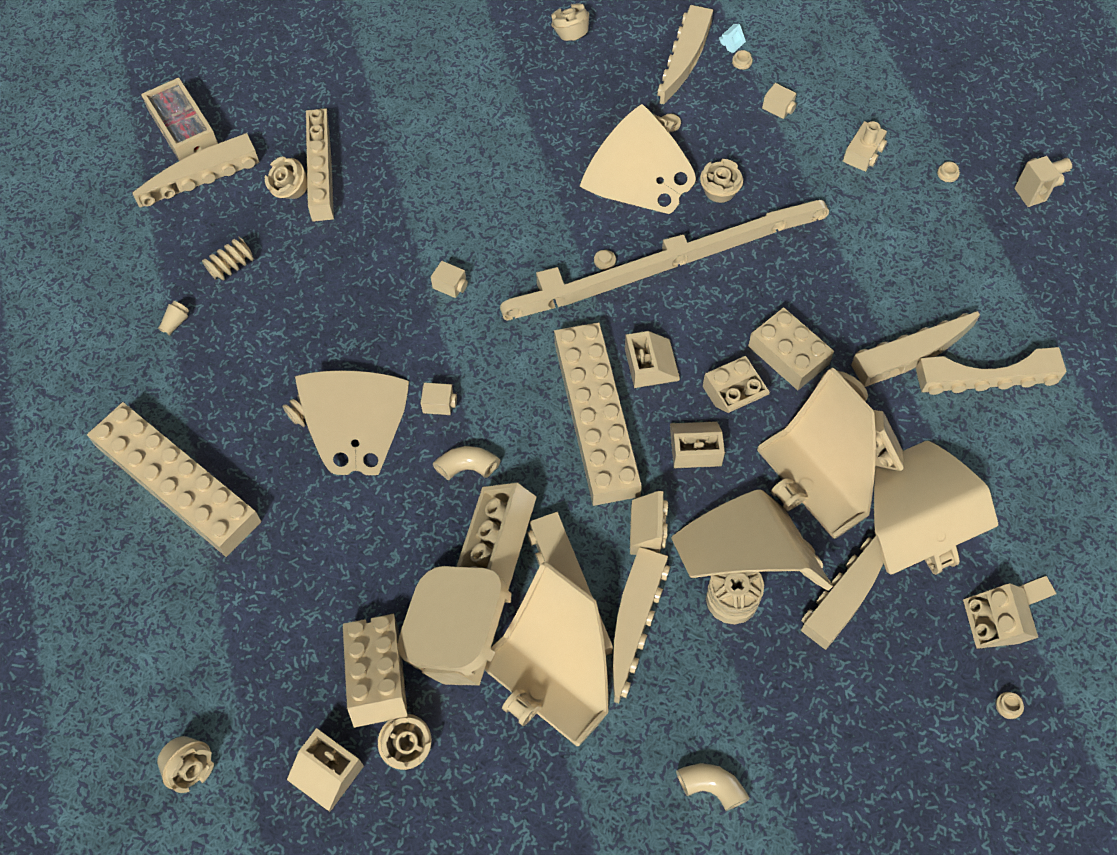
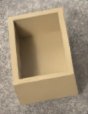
M784 307L751 333L748 345L797 390L830 364L834 353L827 344Z

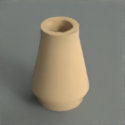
M176 301L168 304L158 329L171 335L188 318L189 310Z

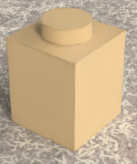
M775 83L765 95L762 109L784 119L788 113L792 114L797 105L795 103L797 93Z
M444 261L440 262L431 276L433 289L454 298L457 297L459 292L463 293L468 283L465 270Z
M424 383L421 398L423 413L451 415L452 408H456L457 394H453L452 385Z

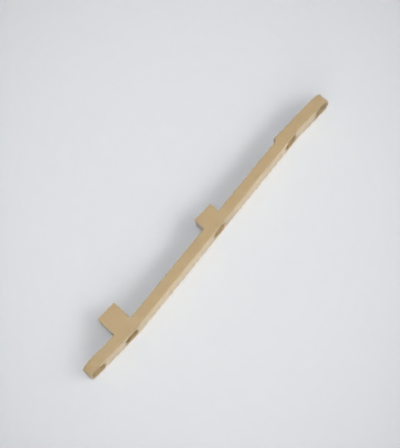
M816 200L766 213L765 217L688 243L684 235L663 240L662 252L565 285L558 267L536 272L539 291L508 299L500 305V310L505 320L513 319L512 317L519 318L556 308L553 299L556 300L558 307L565 306L678 267V264L681 266L776 233V229L781 231L814 222L816 219L822 220L828 216L829 209L823 200Z

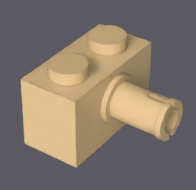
M864 121L846 149L843 162L866 172L869 166L873 167L879 156L877 155L878 151L882 153L885 149L887 131L881 129L877 122L867 123Z

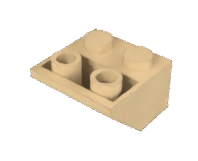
M650 331L626 335L625 352L634 388L680 380L669 339Z
M746 356L712 370L704 376V390L715 407L727 413L770 393Z
M873 410L876 429L875 466L901 471L904 468L903 450L884 412Z
M718 422L670 424L674 468L722 466L725 452L723 434Z
M657 491L632 500L630 527L631 555H637L639 547L660 553L661 548H665L668 501L663 500V491Z
M1009 583L963 599L977 649L1020 644L1038 638L1023 588Z
M316 728L299 750L287 780L330 812L364 766L357 757Z

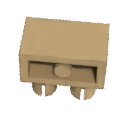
M1047 156L1038 159H1031L1026 163L1015 186V190L1027 207L1047 201L1053 188L1063 185L1064 176L1062 173L1069 172L1072 169L1070 159L1064 158L1052 163Z

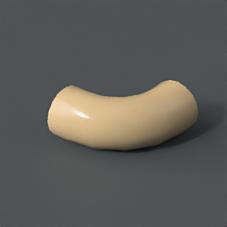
M463 446L449 450L433 462V466L447 480H450L454 475L464 470H474L484 478H488L498 468L500 459L483 448Z
M700 763L676 770L677 777L687 796L700 791L710 792L718 797L725 811L731 810L750 799L737 778L720 766Z

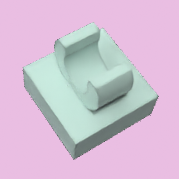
M733 24L722 34V37H719L720 43L726 46L727 50L731 53H734L746 42L740 24Z

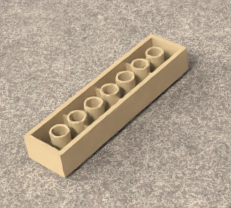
M600 323L554 330L556 352L593 506L640 497L642 485Z
M124 402L87 434L100 451L225 557L261 523L255 510Z
M519 483L482 487L456 567L493 570L504 579L509 589L536 496ZM486 662L474 671L475 675L465 676L457 671L424 668L422 673L445 685H480Z

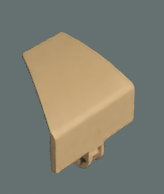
M831 368L826 372L809 399L789 425L760 444L757 451L782 479L772 488L771 493L784 504L783 508L786 511H790L803 503L832 538L836 539L870 514L876 461V429L873 409L834 368Z
M924 441L903 451L904 468L901 471L879 466L875 468V534L886 572L889 574H894L925 560L932 573L937 575L942 572L943 568L948 566L954 567L959 564L956 545L998 526L988 486L949 452L930 441Z
M763 490L751 491L718 506L692 521L671 537L691 578L743 572L800 571L804 576L826 590H830L833 587L822 569L823 563L815 555L813 547L803 539L786 510Z
M544 562L540 565L524 600L504 636L491 647L495 655L491 662L487 660L484 670L512 693L505 701L502 709L506 713L511 712L517 717L519 724L525 726L538 714L573 744L580 746L608 714L607 666L602 626L596 600L548 563Z

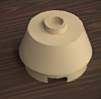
M571 4V8L561 11L560 8L551 15V26L562 40H577L588 32L589 12L586 11L583 4Z
M279 157L270 164L272 168L268 176L265 175V184L275 197L296 199L307 190V174L298 160Z
M722 159L721 162L712 164L709 162L701 173L700 181L706 196L714 202L722 203L731 200L743 185V176L735 162Z
M408 714V717L387 721L378 737V750L382 759L389 766L400 770H407L418 766L429 754L432 742L430 730L422 719Z
M185 736L177 737L167 743L161 750L157 760L164 785L178 793H187L190 791L188 787L194 785L199 780L203 783L214 767V763L211 761L212 752L209 746L204 742Z

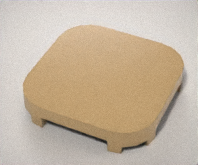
M442 566L428 571L419 580L399 635V655L404 661L421 671L424 668L457 671L465 676L475 675L474 671L480 668L487 660L492 661L495 652L490 647L504 602L511 603L512 593L508 591L504 579L493 570L486 568Z

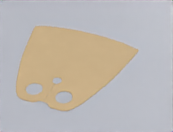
M641 104L616 126L600 146L587 167L580 187L604 198L670 214L679 205L681 194L688 192L694 185L696 177L691 164L673 137L654 115ZM678 172H683L687 175V182L684 185H677L674 182V176ZM658 177H662L664 179V182L662 184H658L656 182V179ZM663 193L671 197V203L666 207L658 204V197Z
M323 371L295 376L308 429L327 469L336 475H348L352 471H360L364 475H379L405 410L409 381L394 376L361 371ZM354 439L358 440L359 446L353 447L351 441ZM341 452L348 456L347 465L344 467L335 465L333 457L336 453ZM367 453H373L378 457V464L375 467H368L364 464L363 457Z

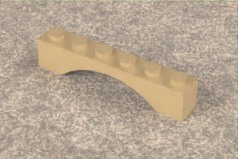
M1056 347L1036 349L1030 356L1019 363L997 369L968 367L944 356L921 358L916 367L921 392H929L931 395H936L948 390L960 393L966 389L974 388L976 391H984L989 387L1007 389L1014 385L1031 387L1040 383L1050 386L1057 384L1066 373V368L1060 348Z

